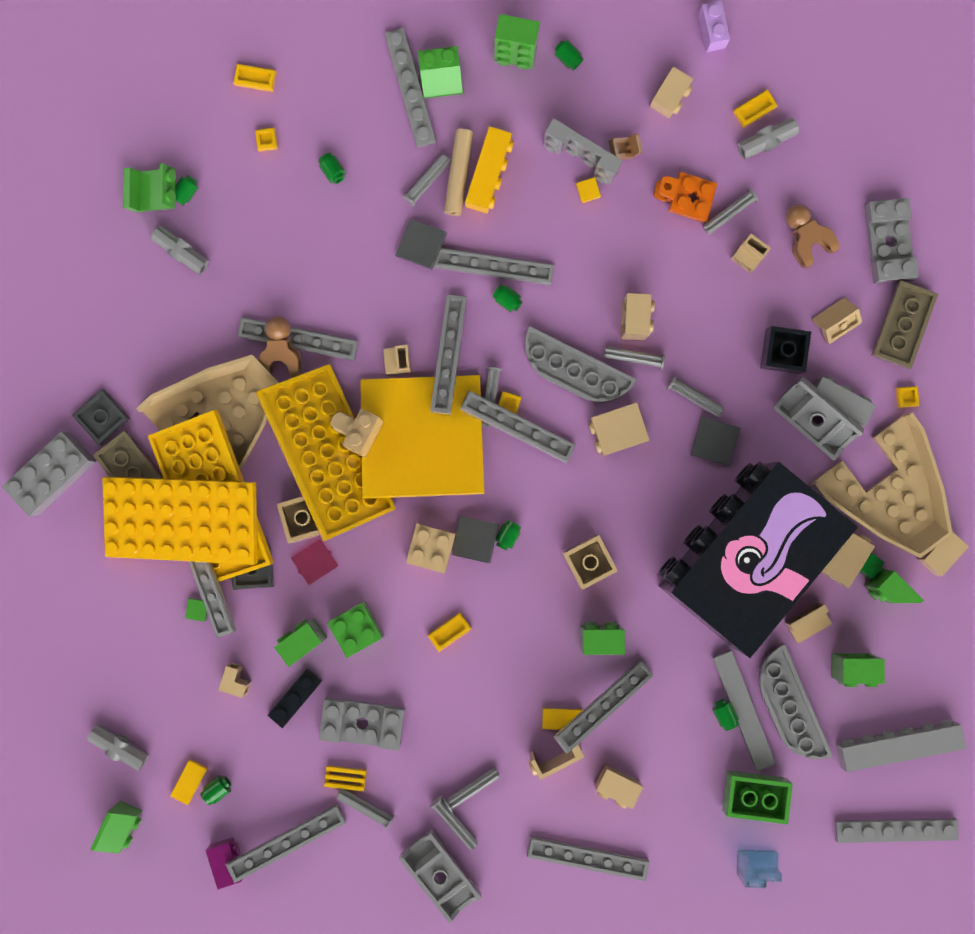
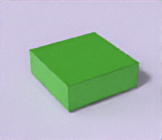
M188 598L185 618L205 622L208 613L203 600Z

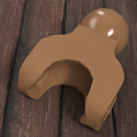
M796 204L788 209L785 217L786 222L791 228L795 229L792 232L795 237L792 253L802 268L807 269L814 263L811 252L814 243L820 244L828 253H834L839 250V242L834 232L828 227L818 225L815 219L811 221V212L807 206Z
M280 316L270 318L265 327L266 334L269 337L267 347L259 355L258 361L270 374L273 372L274 361H282L287 365L291 377L301 375L302 356L291 344V337H288L291 331L289 322Z

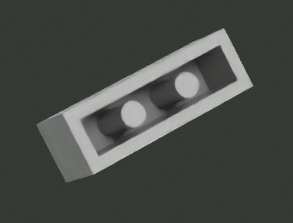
M829 376L818 378L814 384L818 388L817 392L845 416L849 415L858 424L865 427L877 405L871 403L872 400L864 395L858 396L854 394L852 388L836 384L837 381Z

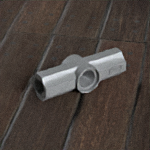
M790 118L775 126H767L758 131L756 135L739 142L737 146L741 157L745 160L762 151H770L780 145L781 142L798 135V123L793 118Z
M162 226L155 228L152 232L150 239L181 264L184 263L199 275L208 268L210 261L193 250V247L180 237H175Z
M99 724L95 725L88 735L87 741L104 750L107 757L115 761H122L137 771L141 770L149 757V754L132 745L131 740L121 734H114Z

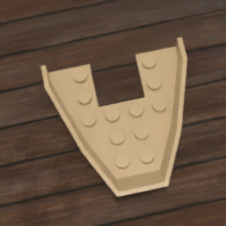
M253 355L209 367L155 392L136 409L139 412H143L160 431L192 419L197 413L202 415L218 409L241 471L267 421L256 392L279 382Z
M907 413L872 437L896 469L865 492L843 461L838 462L808 485L827 501L878 537L922 558L953 535L945 489L925 429L913 413Z

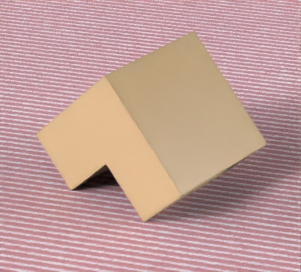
M750 234L731 259L751 273L771 248L753 234Z
M408 345L383 349L386 375L411 373Z
M235 663L228 664L225 667L218 691L241 698L246 696L251 682L240 678L243 666Z

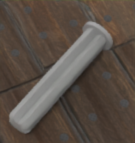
M442 154L406 195H403V198L414 207L416 205L415 202L450 164V159Z
M749 188L744 196L703 226L706 233L711 234L751 203H757V195Z
M606 347L604 354L605 358L657 366L661 370L665 360V354L660 356Z
M487 367L489 373L485 399L495 403L499 374L503 369ZM482 421V426L491 427V425Z
M676 375L667 387L668 390L672 389L717 417L724 410L722 405L678 380Z
M492 768L449 798H443L446 806L453 812V808L497 780L500 775L495 768Z
M341 789L337 795L338 800L385 826L386 830L395 816L387 814L346 789Z
M442 796L435 799L430 808L435 809L469 850L474 849L478 844L477 840L454 813L448 809L442 801Z

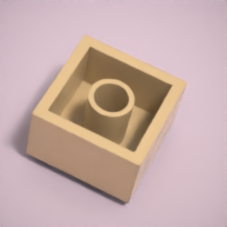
M627 293L623 298L621 340L644 341L650 336V333H653L654 321L650 319L651 312H654L655 301L651 300L652 294Z
M303 496L277 504L287 543L292 544L320 535Z
M417 523L406 563L445 573L456 533Z
M598 534L562 552L581 590L618 572Z

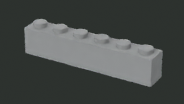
M952 719L942 720L940 724L935 725L933 723H925L920 728L915 729L914 727H904L899 732L884 731L879 736L872 734L864 735L862 739L858 740L848 738L842 740V743L836 744L840 766L846 772L966 749L962 725Z

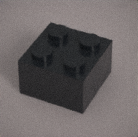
M776 326L767 328L765 330L760 369L795 374L806 372L811 331Z

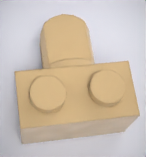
M360 409L356 418L338 412L331 420L333 429L346 436L342 445L366 458L383 424L379 416L364 409Z

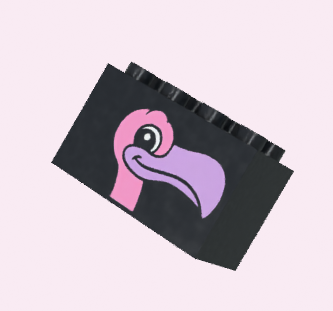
M759 461L755 465L752 463L747 464L735 478V482L741 486L738 491L729 497L723 494L713 504L709 513L715 517L709 526L704 528L697 525L683 542L690 548L686 554L679 559L672 556L658 572V575L664 579L658 587L729 646L748 658L754 655L858 528V526L780 462L763 464Z

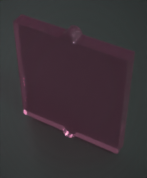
M321 539L291 558L298 569V574L303 576L308 585H311L338 567L331 555V551H328Z

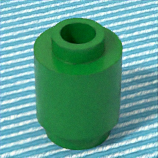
M562 40L555 47V56L568 69L571 68L574 71L584 60L581 56L582 53L569 40L565 42Z
M326 153L319 158V167L329 183L338 184L345 179L346 171L335 155Z
M189 175L186 178L181 176L175 185V201L183 206L186 202L189 203L199 188L196 186L198 182Z
M500 284L492 296L496 303L510 313L513 310L517 311L523 303L521 301L522 296L507 285L503 286Z
M507 520L506 523H503L496 536V546L505 551L508 548L512 549L521 534L519 531L522 527Z
M720 699L714 703L715 706L712 710L720 727L728 731L739 725V718L730 700Z
M217 776L203 787V791L200 792L203 801L207 805L216 804L231 792L232 784L226 776Z

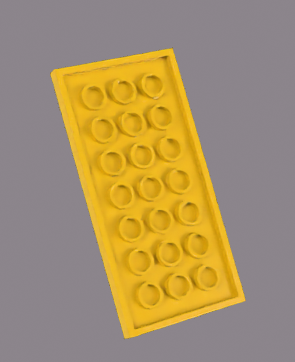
M330 364L256 392L323 542L396 509L391 497H362V456L344 447L342 444L346 436L335 431L331 425L332 417L338 412L345 413L351 417L354 416Z
M218 409L148 435L163 479L244 482ZM258 517V563L255 565L212 563L219 582L274 563Z
M102 477L105 557L248 565L258 563L256 482Z

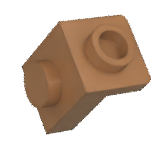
M638 133L626 138H612L608 141L611 154L621 160L633 159L642 153V143Z

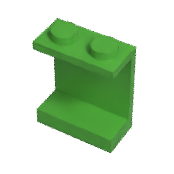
M160 163L157 170L140 172L131 167L124 168L123 208L133 212L175 208L176 169L164 163Z

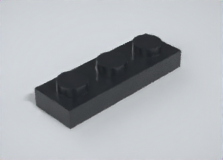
M307 668L267 716L283 728L320 685L322 680Z

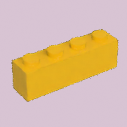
M489 126L465 200V207L488 214L490 208H494L496 197L493 196L495 190H499L501 187V171H506L508 164L506 156L508 152H512L514 146L512 133Z

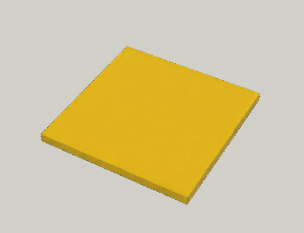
M480 375L456 376L451 415L431 413L430 411L435 377L360 380L361 409L379 416L383 421L366 458L362 457L363 498L484 494L482 421L460 410L468 391L481 396Z

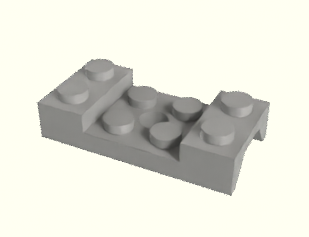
M554 118L545 131L543 145H545L548 151L561 154L564 148L567 149L566 152L573 157H580L587 166L596 167L594 176H596L597 181L602 184L607 183L611 185L619 172L618 169L623 160Z
M910 199L875 201L866 204L865 215L873 283L878 284L901 279L914 280L919 277L917 258L913 257L909 219L912 218ZM887 237H891L894 240L895 244L893 247L887 246L885 242Z
M802 376L775 403L773 409L835 461L851 441L863 434L864 428L849 415L845 416L817 392L818 388ZM819 415L824 419V422L816 424L812 418Z
M326 697L323 705L319 740L379 746L382 749L399 751L405 707ZM359 718L368 720L366 728L358 726L357 721Z
M432 829L400 854L399 860L449 923L468 904L481 899V891L471 878L464 874ZM436 873H444L446 879L443 882H438L434 877Z

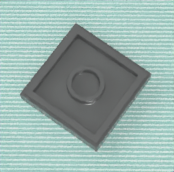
M410 219L395 256L432 270L447 232Z
M101 389L72 415L98 445H102L130 420L104 389Z
M702 416L690 455L730 466L741 428Z
M460 516L452 555L491 563L498 524Z
M271 564L232 577L233 590L274 587L273 565Z

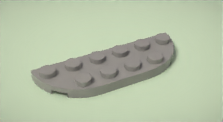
M529 326L525 340L526 355L535 372L547 381L593 402L615 400L623 396L635 384L637 379Z
M781 644L766 656L759 673L760 692L775 728L784 744L796 754L809 759L832 757L831 750L785 644Z

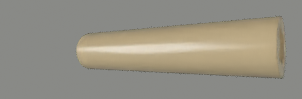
M456 129L444 206V213L447 215L461 216L473 139V132L468 129Z

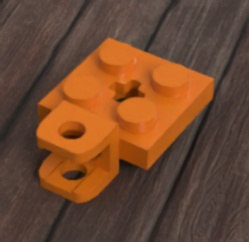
M680 172L677 179L664 176L661 180L657 181L653 196L660 201L670 203L668 212L706 223L717 183ZM695 193L697 200L691 202V198L688 197L689 194Z

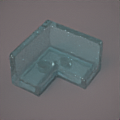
M737 850V875L745 887L766 888V881L782 882V873L778 869L777 851Z

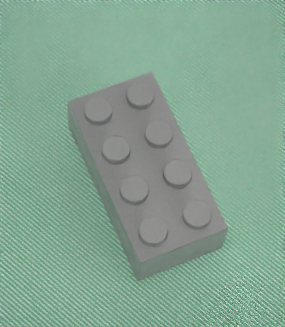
M61 431L11 477L2 488L28 516H39L97 461L71 433Z

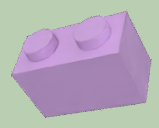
M722 0L702 4L698 18L706 52L725 49L730 41V35Z

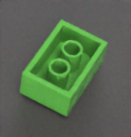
M499 14L495 34L494 61L503 66L511 64L516 65L520 69H533L540 21Z
M727 770L722 811L727 817L788 825L793 783L784 777Z

